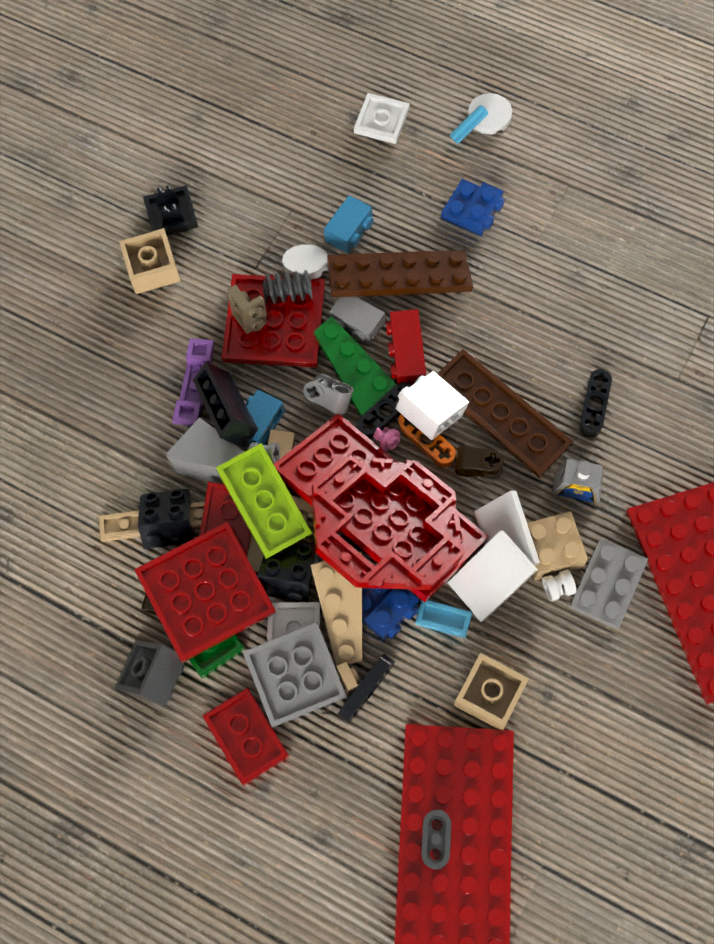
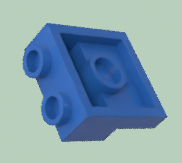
M462 178L442 210L441 218L482 236L486 228H491L495 219L494 214L496 211L500 212L505 203L503 198L504 191L484 182L479 186Z
M362 588V623L383 642L388 637L393 639L402 628L400 624L406 618L408 620L412 619L418 612L419 599L408 589Z

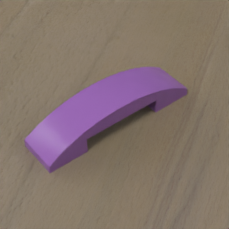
M190 338L186 355L187 366L180 399L176 401L172 419L173 424L192 426L199 417L201 418L204 403L193 379L206 362L212 364L213 340Z

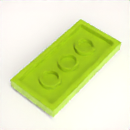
M262 443L216 467V471L265 559L312 534Z

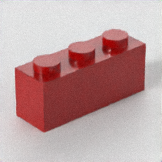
M419 310L390 312V321H386L387 336L391 335L392 342L388 343L389 357H394V364H390L392 379L396 378L397 384L408 383L412 386L420 376H426Z

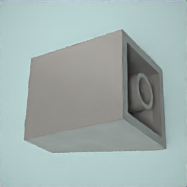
M199 417L166 453V456L173 470L178 475L206 482L223 483L216 471V467L242 454L244 451L235 444L221 439L216 429Z

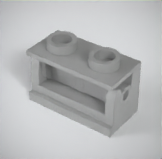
M340 297L329 311L330 317H333L347 333L351 334L360 343L365 342L371 345V339H374L385 325V312L358 297Z

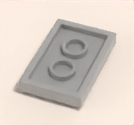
M600 538L569 608L618 630L648 558Z

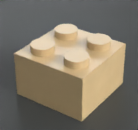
M164 228L119 241L129 278L136 294L181 281Z
M571 511L527 523L540 561L539 564L535 565L538 570L533 574L534 581L540 580L547 575H558L559 571L565 569L573 571L584 568L588 557Z
M480 653L455 700L454 706L503 731L529 678Z

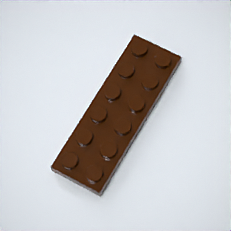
M466 250L327 255L331 297L472 292L473 289Z
M462 349L437 373L469 401L464 414L538 478L572 446L573 440L466 350Z

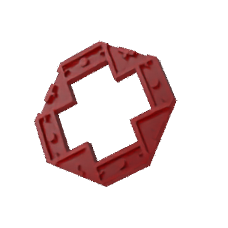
M347 456L313 484L312 505L315 552L356 588L431 590L464 555L463 544H461L459 514L456 512L455 505L457 501L456 493L417 460H406L405 463L392 462V459L372 458L371 461L358 460V457ZM363 478L381 493L387 491L400 480L435 509L424 520L422 527L435 536L439 542L413 567L408 565L393 551L374 566L338 535L351 522L352 516L335 502Z

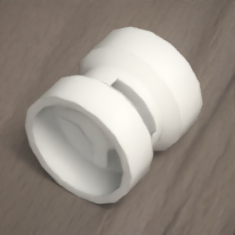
M568 569L559 571L556 576L547 575L542 577L545 593L551 602L558 600L562 595L570 596L577 592L574 579Z

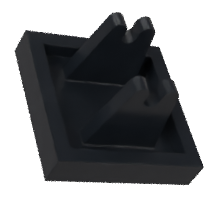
M167 185L164 191L159 187L157 188V193L143 196L152 232L164 228L168 236L199 227L187 185L174 189Z

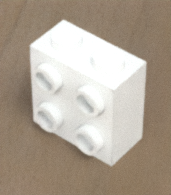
M432 371L427 376H420L410 388L406 386L398 395L399 401L395 409L430 440H433L463 416L469 401Z

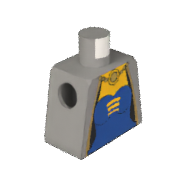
M566 459L555 472L552 495L599 504L603 485V466L588 461Z

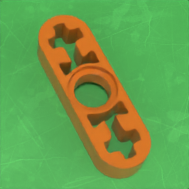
M400 414L398 419L399 430L428 458L441 468L450 467L454 463L456 456L455 448L439 434L431 444H423L420 441V437L424 433L416 426H414L415 428L411 425L405 426V420L408 419ZM438 443H440L438 449L442 453L449 452V459L446 457L440 459V452L435 448Z

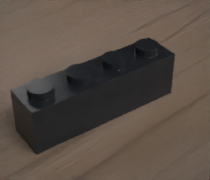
M206 362L194 377L193 382L219 437L244 448L255 436L258 427L230 373Z

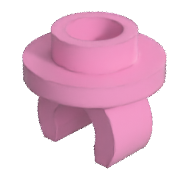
M384 427L382 431L380 428H376L373 435L380 442V448L384 451L395 449L400 442V432L397 429L390 430Z

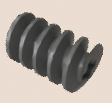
M304 270L302 277L299 276L298 271H294L293 278H290L288 272H285L283 279H281L279 273H275L274 280L271 279L268 273L265 275L263 281L265 304H267L269 297L273 303H277L278 296H280L284 303L288 295L292 302H295L297 294H299L302 301H305L306 294H309L311 300H313L311 277L307 270Z

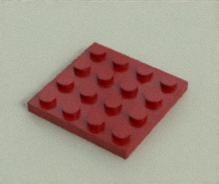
M232 274L231 287L237 285L241 292L245 291L251 301L259 296H262L264 299L263 281L265 276ZM315 278L311 280L313 300H311L309 294H306L305 301H302L299 294H297L295 302H292L288 295L284 303L280 296H278L277 303H273L269 297L267 304H265L267 323L260 330L252 331L249 334L245 333L232 315L229 301L221 357L222 362L317 368L320 345L314 336V331L322 325L325 279Z
M228 522L134 569L182 663L276 613Z

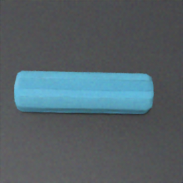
M479 105L450 134L451 139L457 144L460 143L488 115L487 109Z

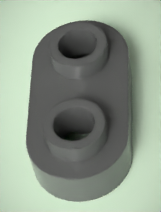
M441 810L430 811L423 820L422 861L428 868L437 870L443 868L450 858L451 820ZM434 820H439L442 823L441 830L435 831L431 823ZM433 849L439 850L441 853L440 859H431L430 851Z

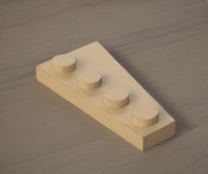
M325 561L311 564L336 666L344 662L352 664L362 661V588L354 587Z

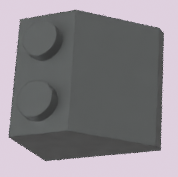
M136 640L114 688L147 702L165 707L167 701L172 697L174 685L178 676L183 672L185 662L182 663L176 651L162 644Z

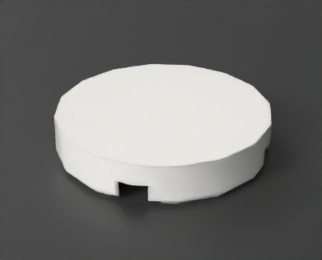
M482 94L474 98L469 105L468 116L479 105L484 106L488 111V115L474 128L480 133L496 134V131L505 130L511 123V104L506 98L498 94Z
M314 245L294 246L283 255V270L288 272L289 275H294V271H298L300 277L303 276L304 270H307L311 280L323 275V271L328 269L327 253L322 248Z

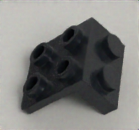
M174 489L141 495L138 530L144 549L185 544L194 539L190 521L189 489Z
M299 540L267 559L263 555L257 577L268 597L285 598L293 602H309L311 595V564L314 563L316 555L315 543Z

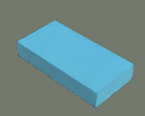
M421 600L415 625L465 639L472 612L431 600L426 602Z

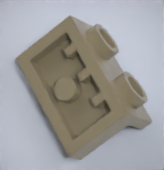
M237 285L227 289L232 315L245 333L249 334L252 331L260 330L267 323L263 297L259 296L251 301L245 291L241 292Z

